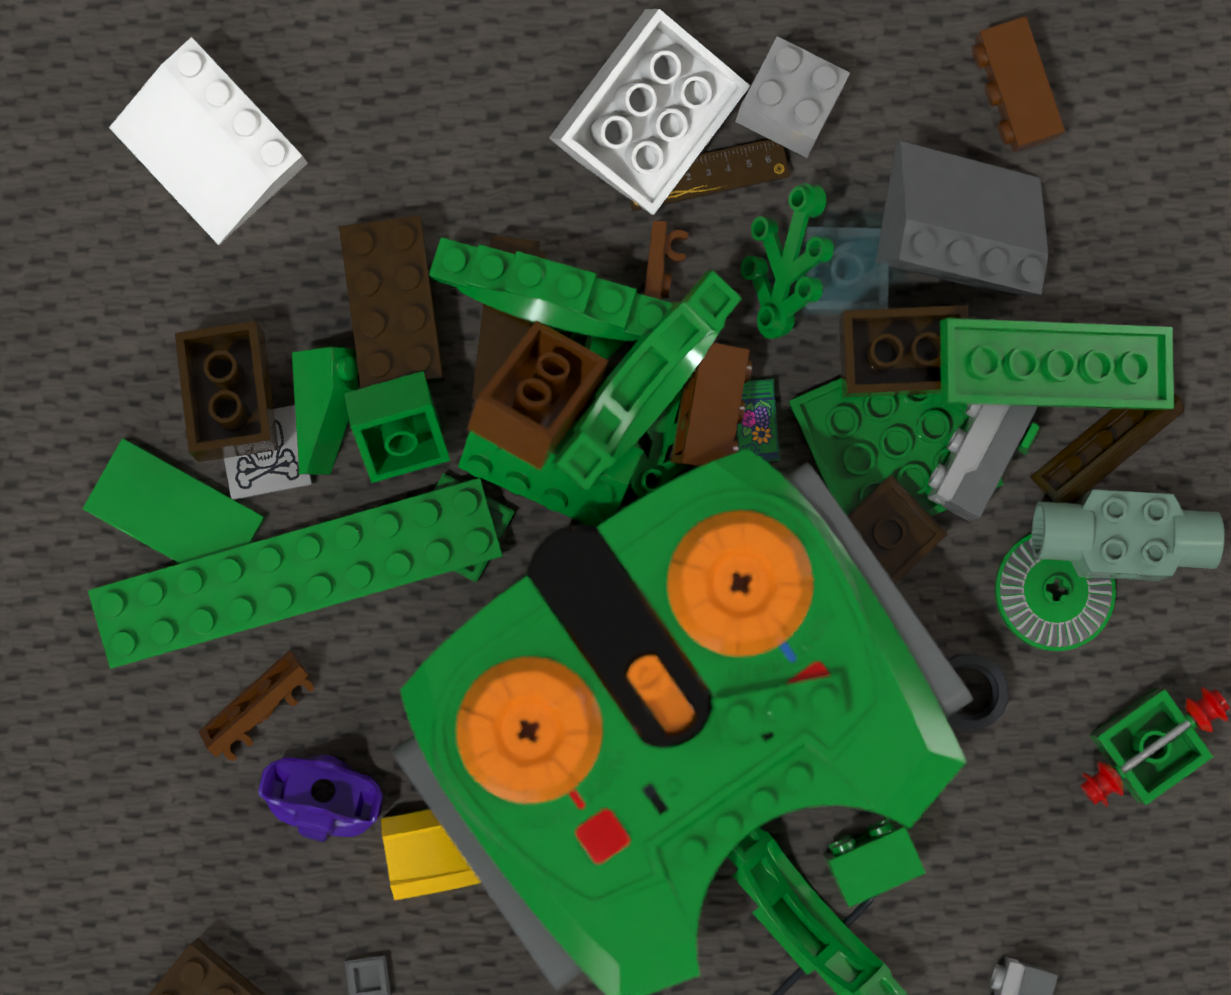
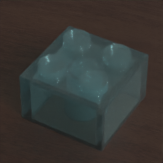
M806 228L803 237V254L806 252L807 242L814 236L830 239L834 246V252L828 262H820L802 276L818 278L823 285L821 298L817 302H809L802 308V314L840 315L843 310L888 309L889 266L876 263L881 229Z

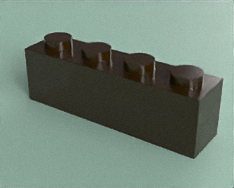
M491 236L490 239L491 248L515 255L518 251L547 259L548 253L540 252V241ZM484 303L472 397L474 401H477L479 395L532 327V322L506 314Z

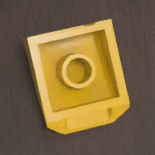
M431 809L389 815L381 818L382 838L394 900L481 883Z

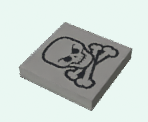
M295 405L274 409L279 450L224 458L232 500L313 485L311 475H299Z

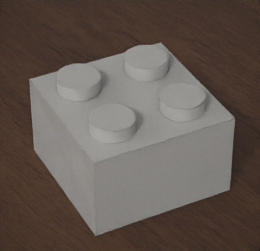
M777 36L742 102L735 122L808 158L850 72Z

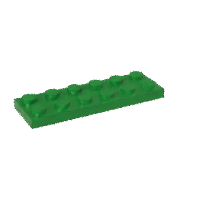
M949 318L940 320L941 404L1144 410L1174 409L1173 327Z

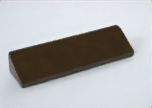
M1174 393V409L1169 410L1111 409L1030 478L1050 502L1075 503L1080 496L1091 490L1184 412L1181 399Z

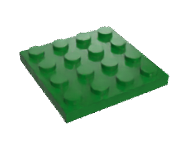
M842 378L788 401L824 485L846 516L890 475L897 480L931 517L947 510L941 504H937L927 498L932 489L928 485V481L939 463L944 465L951 453V451L946 449L950 438L957 428L963 430L970 417L965 414L968 405L941 404V394L842 398ZM1002 478L999 480L996 488L1004 485Z

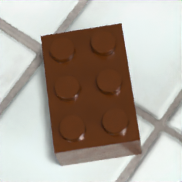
M536 320L477 398L468 429L541 470L597 391L608 360Z

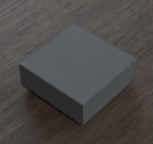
M386 954L344 961L349 995H391Z

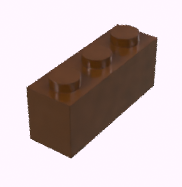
M1021 17L980 31L975 38L976 44L972 45V54L979 69L985 68L989 80L984 85L985 93L990 106L998 107L1002 121L997 122V127L1003 144H1010L1013 153L1058 139L1065 132L1027 17Z
M712 343L699 365L683 386L671 463L699 468L738 452V442L735 440L737 424L742 422L745 412V402L741 399L744 384H747L752 371L751 360H748L750 350Z

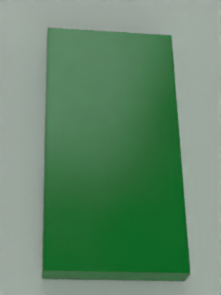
M124 438L121 439L82 508L180 564L251 544L265 519L264 516L232 500L230 497Z

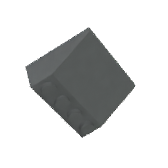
M897 141L876 263L1016 297L1042 295L1048 260V246L1041 179L911 143Z

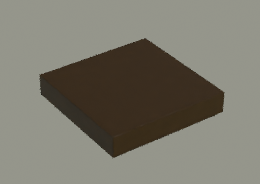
M892 475L885 479L847 516L894 585L948 535Z

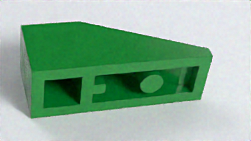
M328 347L292 352L299 475H330L349 420L344 393L358 390L357 376L359 372L356 349Z

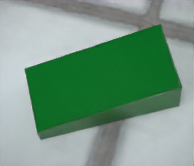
M1034 423L1029 424L1016 450L1028 455L1039 435L1040 426Z

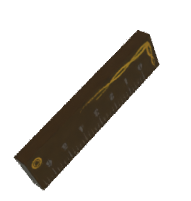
M769 139L700 154L661 206L787 179L790 177L784 147ZM629 199L632 212L644 210Z

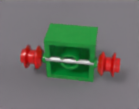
M1202 687L1201 699L1194 701L1186 698L1187 714L1183 715L1165 689L1154 688L1089 734L1109 764L1098 761V772L1090 776L1085 772L1082 773L1085 782L1080 784V787L1094 805L1101 802L1105 807H1108L1107 796L1113 792L1123 796L1125 785L1136 802L1144 805L1149 804L1213 758V755L1194 729L1198 727L1211 733L1213 732L1211 723L1213 720L1219 718L1225 722L1228 721L1225 712L1230 707L1224 697L1216 689L1209 692L1205 687Z

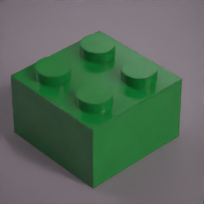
M424 371L344 393L350 426L371 483L450 461L443 428Z
M883 818L866 826L865 828L868 833L854 839L849 834L828 844L830 851L823 853V856L842 899L849 907L926 873L905 826L901 823Z

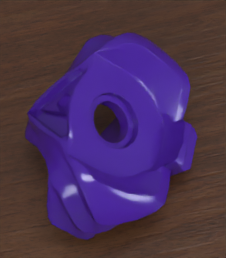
M316 755L300 759L284 757L273 761L264 768L259 785V795L267 802L271 812L280 821L297 827L302 837L324 842L328 839V835L338 837L360 835L369 829L381 815L383 796L377 782L372 777L353 770L343 761L329 755ZM321 779L331 781L335 787L334 797L326 803L315 801L311 794L313 785Z

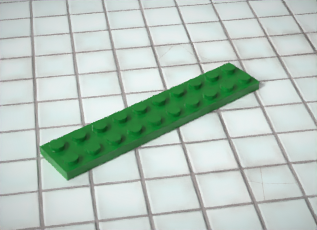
M478 478L88 590L108 664L110 669L503 557L482 479Z

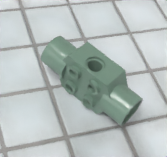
M1091 490L1080 496L1077 503L1042 501L1037 503L1032 521V551L1036 559L1071 561L1078 577L1160 581L1172 577L1177 567L1217 568L1224 548V524L1219 512L1182 510L1174 494Z

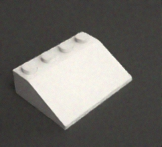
M645 9L549 139L581 165L634 201L648 213L654 215L750 85L660 9Z
M192 37L161 64L109 127L218 245L227 239L308 164L301 153Z

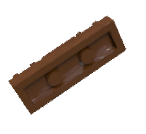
M653 220L645 296L660 300L661 298H669L671 274L663 273L665 256L674 263L684 262L686 254L673 252L671 243L675 240L687 241L688 233L682 230H675L666 235L667 222Z
M291 650L198 731L207 750L215 757H218L223 752L227 759L235 761L237 756L232 748H230L234 741L242 740L250 747L253 742L247 731L251 730L256 724L266 721L273 713L274 708L279 705L278 702L281 699L285 698L289 705L295 707L298 702L293 696L292 690L296 686H304L309 692L314 690V686L308 678V673L301 661Z

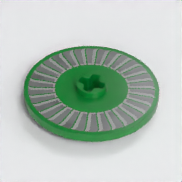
M1030 534L1015 543L1003 557L996 573L994 592L999 614L1005 625L1017 638L1034 648L1056 652L1067 651L1085 645L1104 629L1114 609L1116 584L1115 579L1078 577L1071 561L1036 559L1032 551ZM1055 579L1059 580V587L1065 589V594L1058 596L1056 601L1052 600V593L1046 591V586L1054 584Z

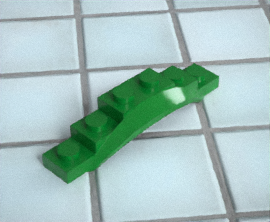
M442 237L429 273L430 280L455 286L466 296L514 317L535 323L537 320L550 328L624 341H635L643 333L649 334L673 305L670 302L638 294L635 288L599 279L596 273L518 251L515 255L478 244V247H473Z
M706 271L682 302H675L649 334H642L592 397L596 400L572 429L576 433L551 463L580 489L587 491L602 471L610 468L628 451L666 409L724 327L726 317L742 298L714 271Z
M760 827L755 828L726 855L738 868L732 877L759 906L752 913L807 975L816 970L837 995H908L892 977L891 971L886 964L871 952L817 895L768 832L761 830Z

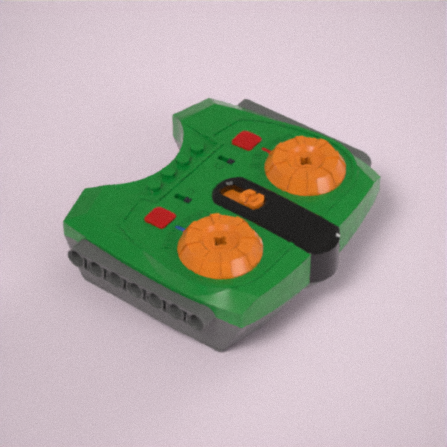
M745 449L701 466L671 481L623 509L598 527L571 525L560 528L544 538L530 559L527 576L498 596L453 633L427 658L401 688L402 700L414 735L394 748L392 752L556 990L561 989L585 972L606 995H649L700 976L697 960V928L705 893L712 877L726 855L755 828L784 813L821 805H842L862 808L894 819L904 826L911 828L966 763L947 718L973 701V698L813 468L806 462L786 477H783L758 455L749 449ZM839 674L848 717L724 742L719 741L711 699Z

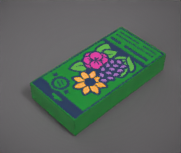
M774 379L748 381L747 384H744L741 399L745 402L744 417L742 422L737 424L736 428L738 452L749 449L766 462L779 461Z

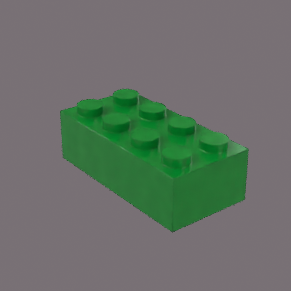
M577 421L574 422L541 470L470 431L458 468L469 472L475 477L503 487L513 494L521 495L539 503L549 510L575 519L587 527L597 529L599 525L617 514L643 450L632 446L610 468L604 469L586 491L580 489L551 463L576 433L572 429L577 424Z

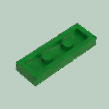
M839 674L711 699L720 742L848 717Z

